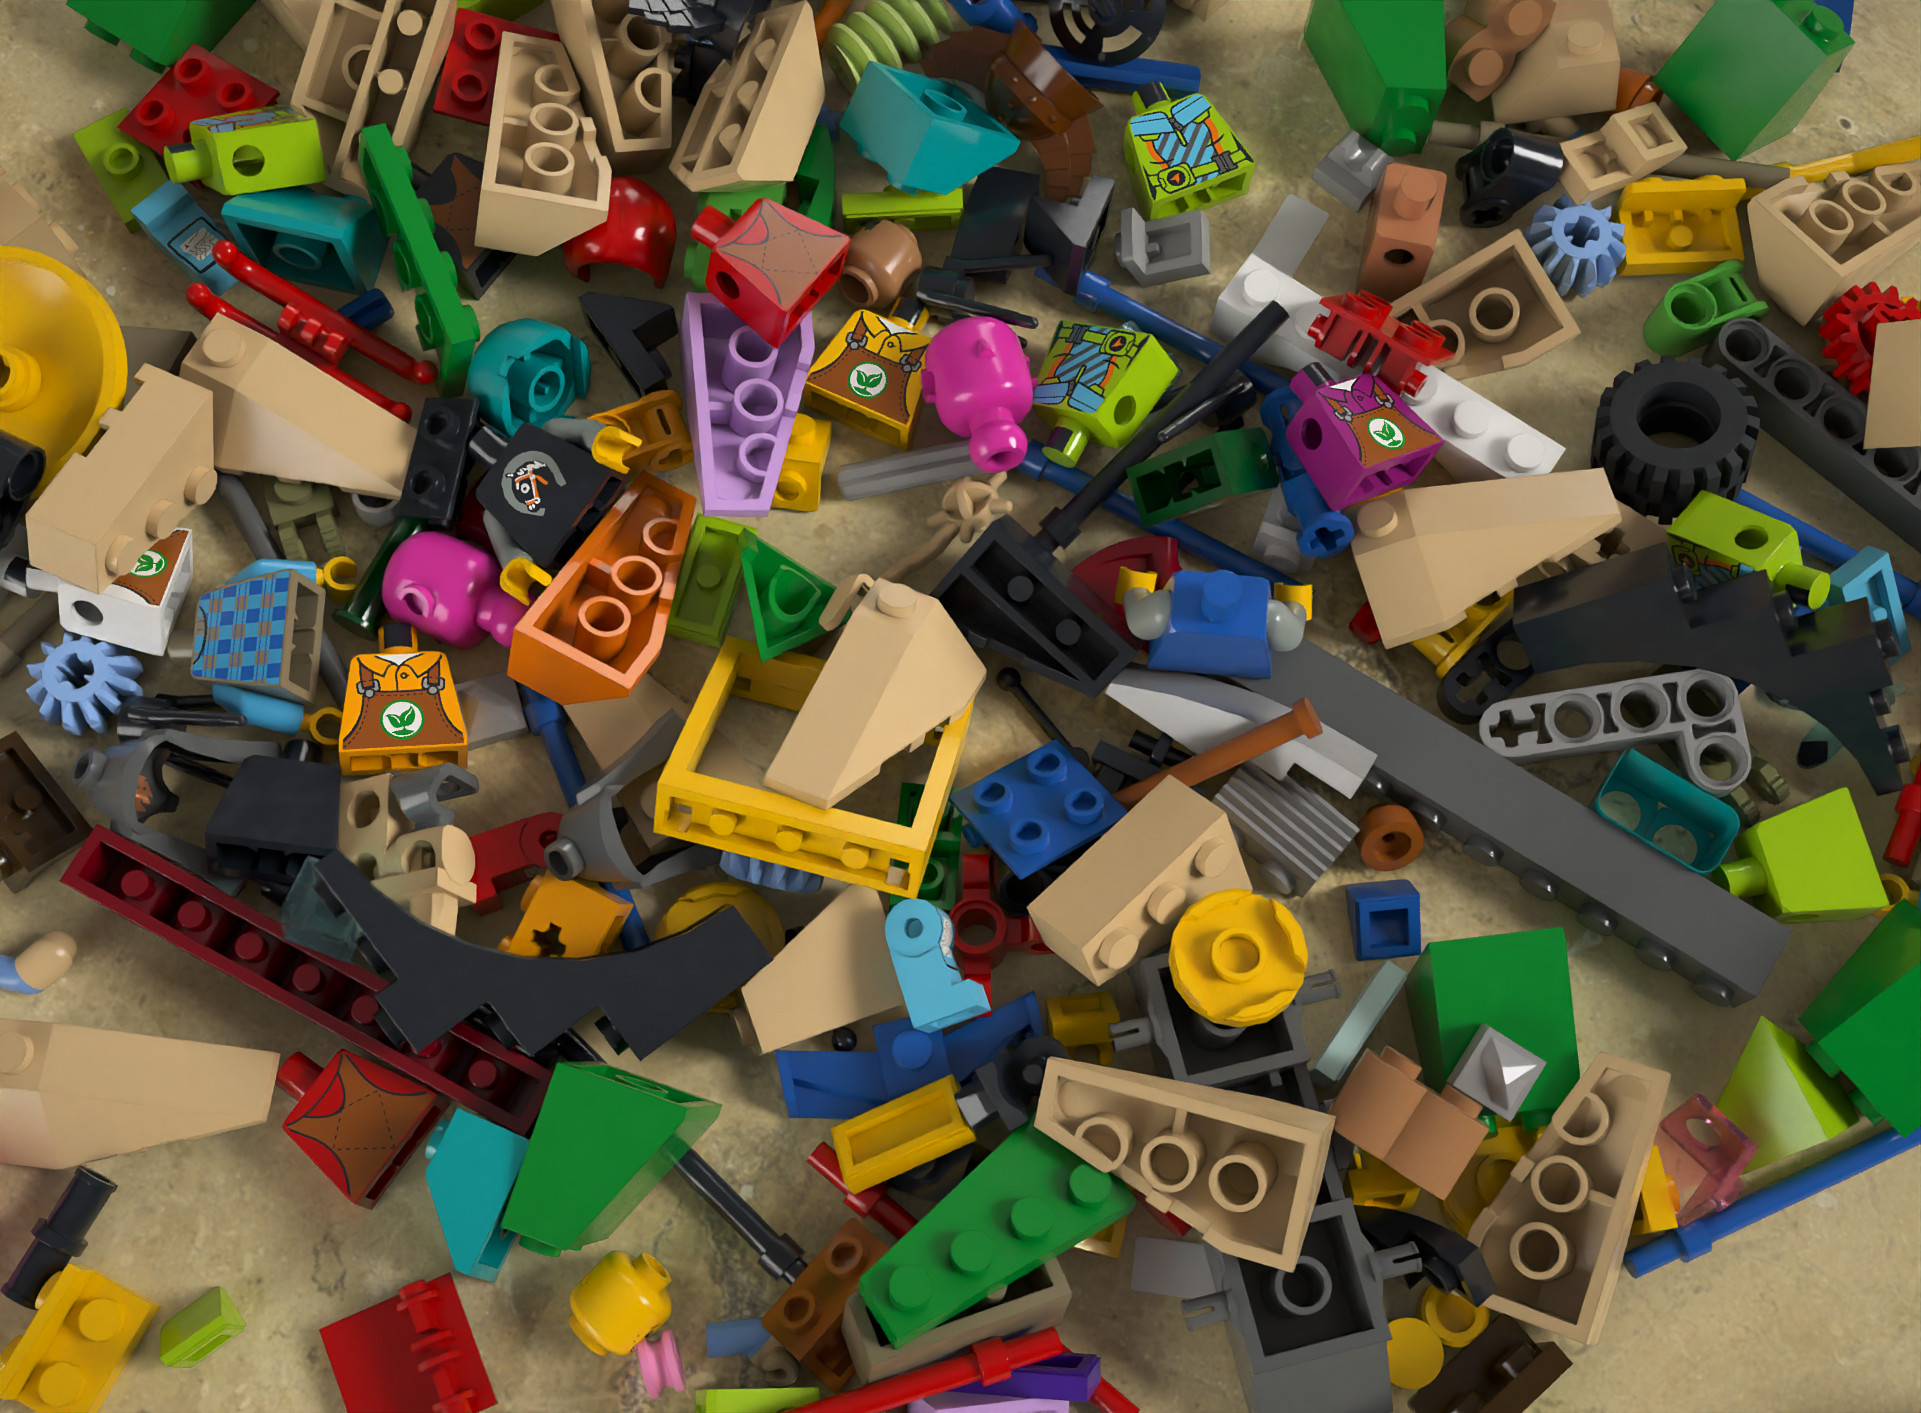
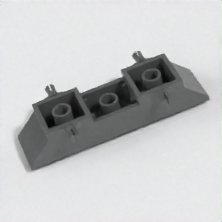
M1171 941L1128 968L1141 1017L1108 1024L1110 1038L1130 1034L1112 1040L1111 1045L1114 1053L1149 1044L1158 1077L1266 1097L1320 1112L1307 1068V1063L1311 1058L1301 1027L1302 1006L1332 998H1340L1339 983L1325 986L1333 984L1337 980L1333 969L1304 977V982L1289 1007L1268 1022L1239 1028L1213 1023L1187 1005L1174 987L1168 963ZM1329 1145L1321 1186L1294 1272H1287L1223 1253L1202 1239L1216 1293L1189 1300H1181L1183 1314L1208 1307L1211 1308V1311L1208 1313L1185 1318L1189 1331L1224 1321L1249 1413L1393 1412L1387 1341L1392 1340V1336L1382 1305L1383 1280L1416 1271L1421 1272L1422 1261L1421 1258L1397 1264L1393 1263L1394 1259L1419 1253L1414 1241L1374 1252L1373 1247L1361 1233L1351 1197L1345 1198Z

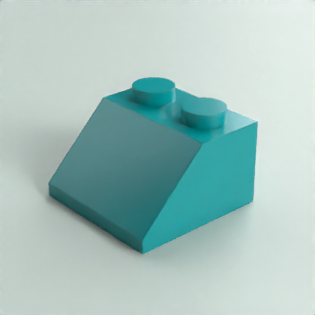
M870 60L839 124L857 142L855 149L860 155L874 163L880 164L888 172L886 179L890 184L912 195H918L921 189L947 195L1014 154L1021 143L1019 139L957 85Z
M305 185L239 194L225 202L220 213L244 255L284 280L358 296L374 288L391 238L383 237L373 205L368 204L366 199L356 195H344L342 198L319 194Z
M460 1108L456 1109L451 1121L443 1119L435 1128L425 1151V1158L431 1160L425 1171V1176L455 1270L471 1277L495 1283L518 1233L500 1226L530 1140Z

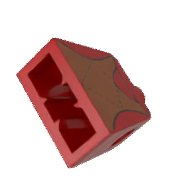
M768 198L757 199L737 221L712 205H708L699 214L691 230L692 238L712 250L705 278V285L708 291L776 349L782 345L841 277L851 239L846 235Z
M343 1048L334 1055L325 1068L318 1065L301 1051H298L291 1055L281 1066L275 1080V1085L298 1101V1104L282 1125L284 1132L348 1200L355 1205L370 1210L373 1209L451 1105V1103L430 1089Z

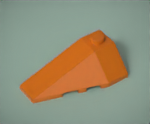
M643 470L514 627L506 676L561 705L628 697L660 655L697 498Z

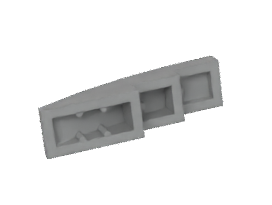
M1129 662L1105 691V694L1196 754H1200L1293 710L1257 693L1194 673L1147 669L1148 665ZM1320 722L1323 734L1312 739L1302 735L1249 760L1280 782L1295 762L1351 799L1378 755Z

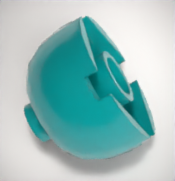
M524 318L500 324L484 337L474 352L468 369L467 389L470 399H478L480 401L478 410L481 418L488 425L494 426L510 439L525 422L541 428L552 418L575 419L576 417L567 416L564 413L574 402L576 395L585 399L589 390L591 362L587 347L580 339L572 336L566 329L543 321Z

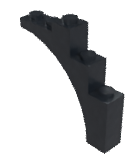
M1666 542L1514 588L1513 627L1536 674L1584 664L1642 661L1696 667L1744 680L1791 702L1828 728L1858 761L1877 796L1904 789L1899 764L1910 761L1906 740L1900 725L1888 727L1883 716L1892 713L1885 688L1893 685L1889 659L1900 656V652L1889 618L1876 621L1867 596L1796 616L1788 591L1784 590L1775 593L1766 569L1696 590L1688 565L1686 563L1675 565Z
M336 848L313 865L322 877L311 885L319 898L335 918L340 917L345 912L350 914L364 933L354 943L377 974H381L390 967L397 977L376 993L375 998L382 1008L372 1014L397 1048L408 1041L417 1053L486 1002H489L495 1011L484 1019L509 1052L520 1044L529 1057H531L595 1008L599 1007L604 1016L594 1022V1024L616 1054L619 1056L630 1048L633 1054L641 1061L774 960L735 906L731 904L722 905L679 932L632 949L578 958L523 956L469 943L421 921L378 890L340 848Z

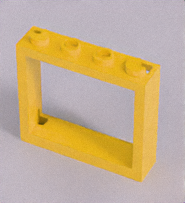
M727 635L657 783L653 832L916 900L965 747L974 699L964 715L948 726L941 722L937 725L944 728L943 732L936 731V727L925 733L924 744L936 746L938 749L912 828L832 807L825 811L789 796L695 773L730 694L800 712L827 660L787 651L761 663L756 642ZM740 676L751 679V684L738 681L736 678ZM680 804L692 807V815L679 812ZM896 859L908 862V870L891 866V860Z

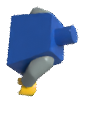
M1120 567L1114 602L1123 605L1129 630L1140 639L1150 640L1147 669L1270 680L1272 651L1287 652L1295 649L1302 641L1306 621L1312 619L1313 584L1283 585V583L1279 582L1274 583L1273 600L1269 580L1263 577L1236 575L1228 570H1217L1213 573L1181 570L1172 574L1163 590L1154 592L1156 572L1147 571V573L1129 570L1127 567Z

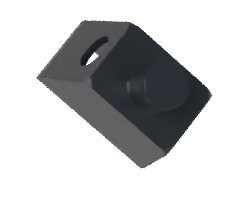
M293 739L286 743L281 758L252 755L244 759L204 832L209 874L312 887L311 885L322 878L313 865L336 848H339L341 770L335 765L322 764L324 754L319 745L306 739Z

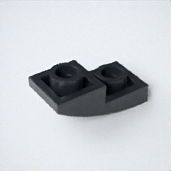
M994 166L979 174L964 209L951 257L977 259L1020 255L1023 248V228L1026 224L1029 201L1032 196H1039L1040 175ZM1012 270L966 273V277L983 282L990 281L1006 284Z
M1353 1205L1361 1233L1373 1247L1374 1252L1407 1244L1409 1241H1414L1419 1253L1393 1260V1263L1397 1264L1421 1258V1272L1416 1271L1393 1277L1409 1290L1426 1277L1440 1292L1449 1295L1454 1290L1476 1308L1482 1305L1497 1290L1479 1247L1461 1235L1440 1224L1399 1210L1377 1206Z

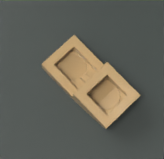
M1654 101L1612 115L1600 131L1560 143L1563 151V165L1558 179L1577 206H1580L1645 177L1681 156L1688 147Z

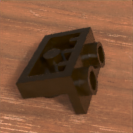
M14 731L0 739V882L4 881L8 888L16 894L28 887L34 875L80 849L93 831V828L17 731Z
M1502 1313L1493 1319L1478 1337L1444 1365L1438 1376L1431 1383L1421 1387L1411 1396L1407 1405L1413 1413H1522L1570 1368L1573 1362L1554 1341L1535 1343L1512 1316Z

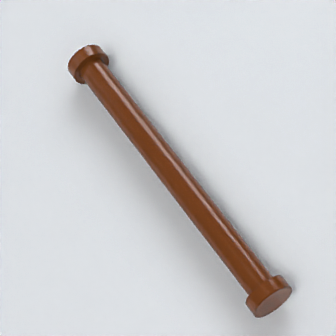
M1304 697L1292 703V711L1111 795L1129 812L1169 774L1186 786L1191 787L1302 735H1306L1308 739L1323 734L1321 723L1312 704Z

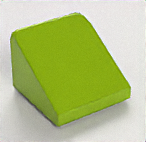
M214 1287L163 1324L160 1331V1359L165 1367L192 1368L244 1331L243 1327L246 1326V1323L222 1287Z

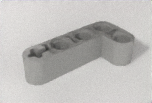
M1703 669L1503 700L1492 704L1484 712L1476 732L1477 742L1517 766L1674 741L1682 778L1717 799L1728 795L1747 778L1751 769V753L1738 691L1734 682L1728 676ZM1693 689L1709 691L1718 702L1717 715L1702 717L1695 714L1687 704V692ZM1629 699H1638L1645 702L1653 713L1652 725L1644 728L1629 725L1622 718L1620 704ZM1563 710L1580 712L1588 723V733L1579 738L1566 737L1557 730L1554 716ZM1534 714L1541 715L1540 736L1544 744L1537 743L1538 730L1518 735L1514 747H1505V742L1500 737L1491 738V735L1496 732L1499 721H1508V726L1512 731L1531 729L1536 718ZM1716 751L1723 754L1731 765L1730 778L1725 781H1715L1708 778L1702 772L1699 765L1701 753Z

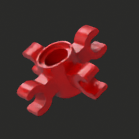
M963 854L964 900L957 903L949 913L955 930V939L951 949L957 966L964 970V980L971 979L983 985L991 1011L972 1018H992L991 970L995 969L1003 961L1006 952H1025L1039 955L1054 954L1055 952L1044 944L1031 915L1022 918H1005L1002 909L990 900L989 854ZM972 925H984L995 933L993 939L982 946L968 945L960 938L961 933Z

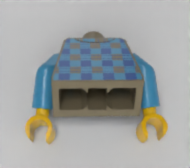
M344 556L334 557L328 561L324 568H316L313 561L268 558L255 560L226 581L224 586L204 591L198 598L195 628L177 629L169 636L168 653L172 663L181 668L191 667L190 674L193 681L211 689L214 702L231 714L245 715L248 719L247 724L296 736L298 731L310 733L312 741L319 745L322 750L334 751L339 749V740L325 738L318 733L317 729L322 722L327 720H333L341 724L343 712L334 707H325L319 709L315 714L304 712V705H316L325 595L329 600L337 604H346L357 585L350 583L338 584L333 579L340 576H357V565L349 557Z

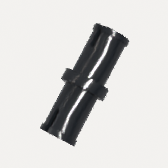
M77 1167L74 1177L48 1218H39L31 1230V1233L35 1236L33 1242L9 1280L0 1289L2 1294L26 1308L38 1311L35 1308V1302L45 1283L56 1272H63L72 1256L80 1257L86 1249L88 1242L84 1239L85 1235L110 1195L118 1187L111 1179L88 1167Z

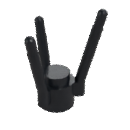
M1050 254L977 259L946 256L943 268L927 265L923 269L918 282L916 301L924 305L930 315L938 316V321L951 324L957 320L972 317L969 315L972 314L992 317L1014 326L1036 329L1039 322L1035 317L974 301L975 281L966 278V273L1050 266L1053 263V257ZM1018 336L1022 349H1025L1028 344L1027 340Z
M1238 369L1209 398L1159 432L1157 435L1158 441L1163 444L1167 443L1199 421L1211 428L1218 425L1219 429L1215 433L1241 429L1244 426L1241 415L1254 407L1257 402V394L1250 379L1243 371ZM1186 385L1164 393L1149 414L1163 409ZM1182 472L1179 477L1181 492L1195 479L1189 472Z
M158 693L155 698L130 695L125 699L120 708L117 733L119 741L123 743L138 739L142 731L172 729L186 732L187 725L242 728L247 725L248 719L245 715L187 711L222 708L214 702L212 694L176 696ZM172 752L164 763L169 767L228 789L233 780V777L218 772L216 769L193 760H187L181 755Z

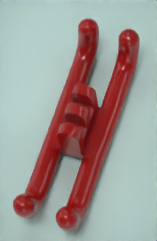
M220 240L213 245L212 257L222 269L246 286L284 308L277 321L280 333L227 303L200 282L190 284L185 291V298L192 308L210 321L218 312L270 338L407 424L411 422L413 413L407 403L396 402L340 370L337 368V365L348 347H351L398 376L412 383L427 386L434 383L438 377V369L432 361L420 360L257 264L241 253L232 242Z

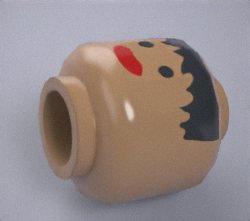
M872 218L862 223L849 236L851 239L841 277L836 282V285L841 294L852 304L861 308L884 309L895 304L897 299L917 280L922 271V256L914 234L907 227L889 220Z

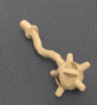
M1005 471L993 473L987 479L961 476L958 479L947 480L946 486L949 489L943 497L942 510L927 518V524L930 528L941 526L938 532L926 545L917 552L900 559L884 571L879 578L892 583H898L909 574L924 568L942 554L959 531L960 541L968 544L972 541L973 534L983 531L997 513H1010L1013 508L1012 502L999 499L996 491L1007 479V473ZM847 624L837 628L810 656L828 660Z

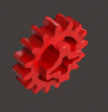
M1869 282L1862 289L1854 285L1835 300L1822 314L1827 322L1818 329V334L1830 341V344L1821 350L1822 355L1827 358L1836 359L1839 366L1834 369L1832 374L1835 378L1845 377L1851 383L1850 393L1853 396L1862 390L1870 393L1877 324L1921 319V312L1917 309L1918 301L1912 297L1905 303L1899 300V293L1895 286L1891 285L1881 293L1876 282Z

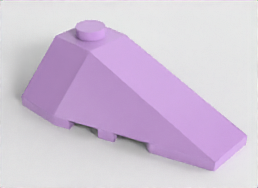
M687 292L679 329L682 384L703 516L768 517L815 350L811 311L782 345L776 349L769 345L712 293Z

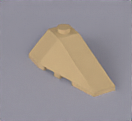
M1921 161L1877 166L1870 175L1852 178L1849 177L1846 171L1830 172L1826 179L1821 182L1807 183L1803 176L1786 178L1751 199L1747 205L1759 286L1776 302L1783 313L1794 318L1803 327L1820 318L1823 312L1852 286L1863 287L1921 241Z
M1519 228L1390 303L1393 306L1389 314L1391 317L1409 326L1413 320L1422 322L1446 337L1442 346L1455 353V356L1452 360L1433 366L1457 381L1526 366L1581 334L1579 327Z
M217 312L182 361L179 374L180 378L213 391L214 468L222 473L244 476L245 472L276 476L280 482L300 485L301 481L339 486L342 492L400 500L417 429L270 338Z
M1604 468L1406 489L1342 510L1343 515L1351 521L1353 526L1354 538L1350 541L1353 555L1385 649L1452 628L1467 618L1465 609L1494 591L1501 597L1518 586L1516 578L1544 560L1557 562L1622 522L1621 514Z
M647 672L628 697L562 705L601 771L629 750L671 708L686 721L692 711L688 705ZM715 728L695 773L763 790L737 746ZM669 758L625 784L615 794L651 855L696 844L653 832L657 783ZM680 804L679 812L692 815V807Z
M0 1018V1164L70 1171L77 1169L78 1166H89V1162L117 1155L127 1157L147 1152V1148L182 1139L192 1141L265 1123L268 1119L281 1054L272 1051L67 1024Z
M1603 1051L1599 1052L1554 1113L1551 1123L1528 1154L1522 1156L1511 1171V1177L1488 1208L1485 1207L1470 1227L1467 1240L1479 1247L1497 1288L1482 1304L1483 1306L1585 1345H1598L1621 1269L1671 1077L1670 1073ZM1454 1290L1451 1292L1454 1295L1462 1297Z
M1051 1056L1047 1059L1034 1127L1103 1173H1113L1146 1195L1145 1201L1164 1214L1170 1211L1204 1234L1203 1240L1221 1252L1293 1273L1321 1186L1336 1116L1266 1097Z

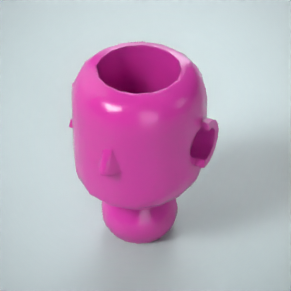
M972 316L945 326L931 339L925 353L926 369H921L920 372L922 393L926 403L935 402L941 422L956 435L971 438L968 443V449L972 462L984 472L1000 473L1019 465L1027 453L1026 434L1018 424L1027 416L1032 407L1033 389H1036L1038 380L1036 377L1031 378L1029 356H1024L1017 334L1004 321L987 316Z
M436 531L415 533L402 542L393 553L385 569L382 581V599L386 611L391 618L399 623L413 625L417 632L434 638L438 644L446 643L461 650L475 648L487 639L490 633L501 645L511 648L514 627L538 597L528 591V598L532 603L528 606L523 604L501 588L500 576L503 569L497 558L485 550Z

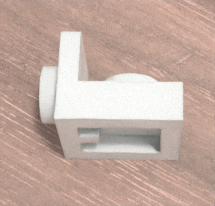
M1280 483L1279 487L1272 491L1250 554L1261 557L1267 566L1285 573L1301 571L1309 574L1316 557H1307L1299 551L1296 533L1300 528L1297 518L1293 517L1287 510Z

